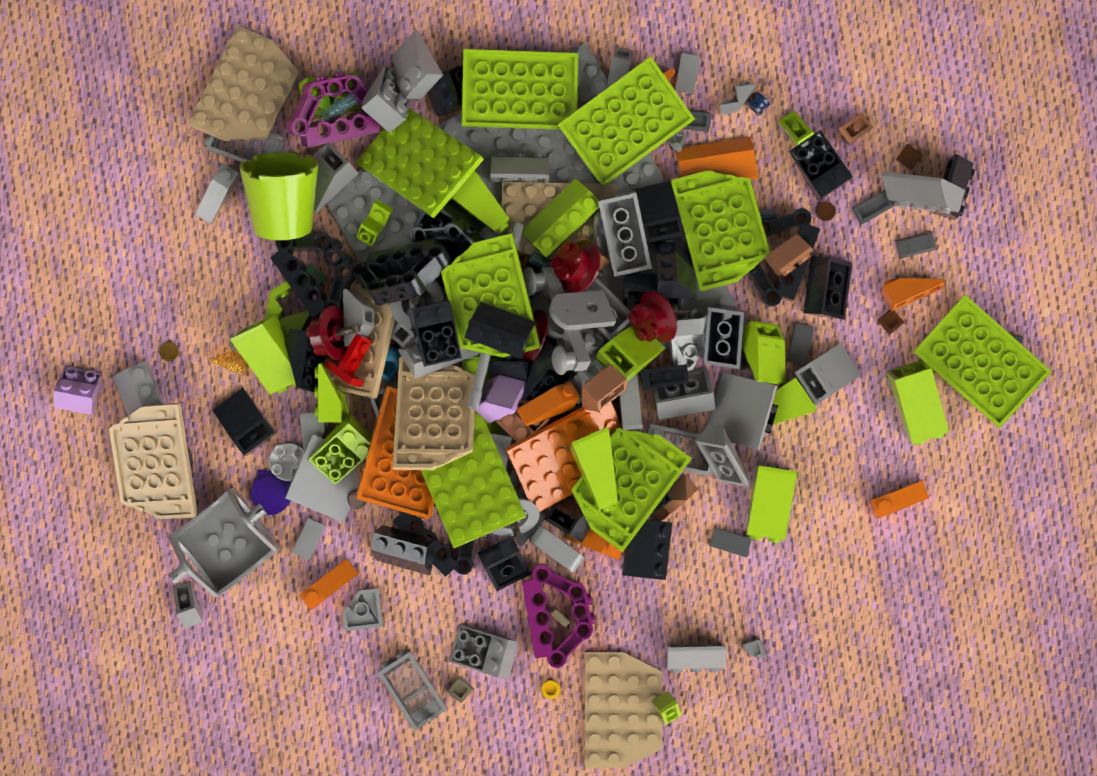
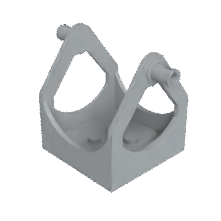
M229 488L202 513L168 536L180 562V566L168 574L169 578H172L171 581L177 584V582L188 575L215 598L225 594L282 549L260 520L263 515L267 514L265 509L260 504H257L252 509L236 488ZM183 552L190 558V560L198 568V570L203 575L205 580L192 568V566L186 560Z

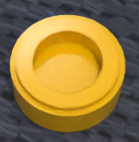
M552 679L546 680L541 686L542 695L547 699L556 698L560 694L559 683Z

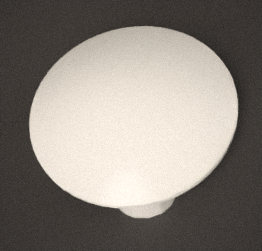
M294 443L277 445L269 457V467L272 473L281 480L292 481L303 456V449Z

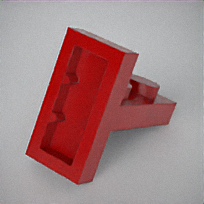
M356 333L341 362L327 360L324 367L347 384L361 388L364 380L354 373L359 368L365 353L369 350L372 339Z

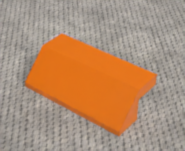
M751 136L682 147L680 152L676 151L680 177L710 170L721 174L749 178L750 180L758 179Z

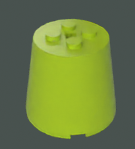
M271 152L253 156L254 160L251 161L247 159L242 161L240 173L254 233L258 237L269 240H290L309 234L313 226L318 175L317 159L311 155L300 157L297 152Z

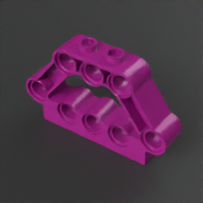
M345 72L333 73V77L327 78V75L316 76L315 80L306 82L302 87V95L294 113L286 121L285 126L289 134L300 136L301 144L305 147L380 132L378 122L366 112L365 115L351 113L346 118L332 117L328 122L316 120L309 126L320 100L325 95L337 97L342 92H346L362 107L364 97L369 90L362 84L358 76L345 74ZM351 79L353 85L349 89L347 83ZM331 83H333L335 86V89L332 93L329 90V86ZM314 86L317 89V93L315 96H313L311 93V90ZM355 118L359 119L357 127L354 126ZM299 121L301 127L296 131L295 124ZM338 121L341 122L340 130L336 129V124ZM320 125L323 126V132L321 134L318 133V127Z
M540 564L534 568L532 580L522 581L531 641L535 658L547 657L551 667L560 668L566 663V658L583 640L589 639L593 633L592 624H596L594 612L590 613L589 605H592L591 593L587 594L582 583L572 582L552 572L547 565ZM539 569L547 571L548 576L546 579L542 580L537 577ZM542 583L568 595L574 602L571 613L577 620V624L556 649H552L551 643L553 642L554 634L548 627L550 613L545 609L547 595L542 590ZM575 586L582 589V594L579 597H574L571 594V589ZM536 593H541L544 596V601L540 604L535 603L533 600V596ZM583 606L585 613L582 616L576 615L574 612L575 607ZM540 612L546 613L548 617L543 623L539 622L536 618ZM582 624L587 625L589 628L588 633L585 635L578 633V627ZM543 631L550 633L551 638L549 641L544 642L540 639V634ZM554 653H560L562 661L554 663L551 656Z

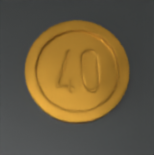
M166 342L160 347V356L165 361H173L179 355L177 345L172 342Z

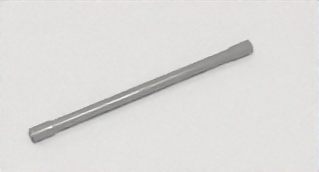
M513 223L510 232L513 233L516 248H518L524 225L520 223ZM481 353L473 387L467 403V408L478 410L490 354Z

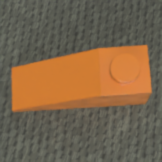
M931 278L890 279L884 283L881 294L892 312L941 290L945 281L944 279Z
M569 381L555 386L517 409V413L524 424L529 426L574 409L581 396L572 382Z
M923 480L868 501L874 517L881 518L924 501L929 496Z
M591 529L582 543L568 534L565 537L569 541L620 560L622 552Z
M346 559L299 596L309 609L313 610L359 573L349 560Z

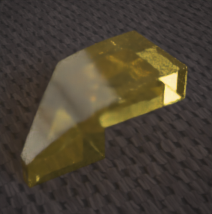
M227 351L224 354L209 359L210 362L243 377L249 366L242 355L235 351Z

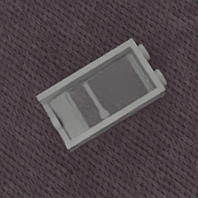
M272 132L266 140L230 139V141H223L208 134L205 145H207L206 149L208 151L241 163L245 159L249 161L254 160L253 156L281 152L286 139Z
M654 424L649 425L648 434L661 435L692 458L683 471L706 476L714 473L695 441L700 434Z
M404 650L396 655L397 660L390 663L388 660L379 666L381 670L378 671V675L414 731H417L427 722L429 723L441 713L448 711V707L412 651L407 653Z

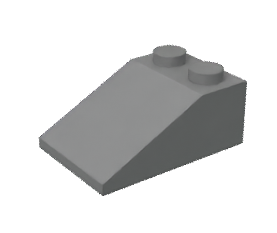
M414 30L393 54L396 83L405 99H422L443 76L418 30Z

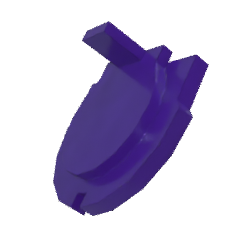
M258 470L257 480L254 479L251 489L252 503H255V507L257 504H260L267 512V515L282 512L291 502L285 498L291 484L290 481L277 478L271 470Z

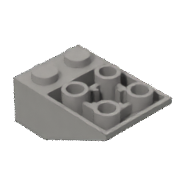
M386 65L383 66L364 97L361 107L389 133L405 120L410 99H405L400 91L393 69H389Z
M326 143L313 156L318 161L314 205L316 213L359 174L331 143Z
M841 343L793 373L794 378H797L814 405L828 398L861 375Z
M459 625L449 662L497 678L509 679L519 641Z

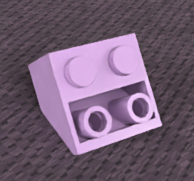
M64 366L54 389V408L92 415L98 399L102 372Z
M501 375L488 380L482 389L479 408L475 411L483 416L488 423L500 420L507 414H513L518 408L519 400L523 397L526 382Z

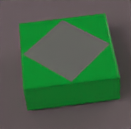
M309 266L306 272L315 278V286L320 288L326 275ZM304 277V278L302 279V284H303V285H305V284L307 283V281H308V278H307V277Z

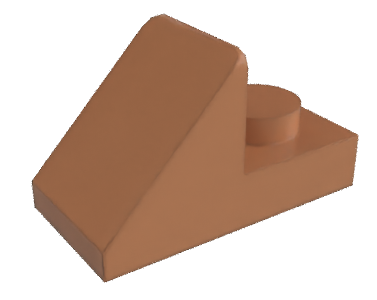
M860 113L841 126L838 132L850 146L870 131L873 126L864 114Z

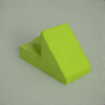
M792 111L778 121L780 126L790 136L794 146L799 145L814 135L813 131L795 111Z
M668 691L652 700L665 725L682 716L677 701Z

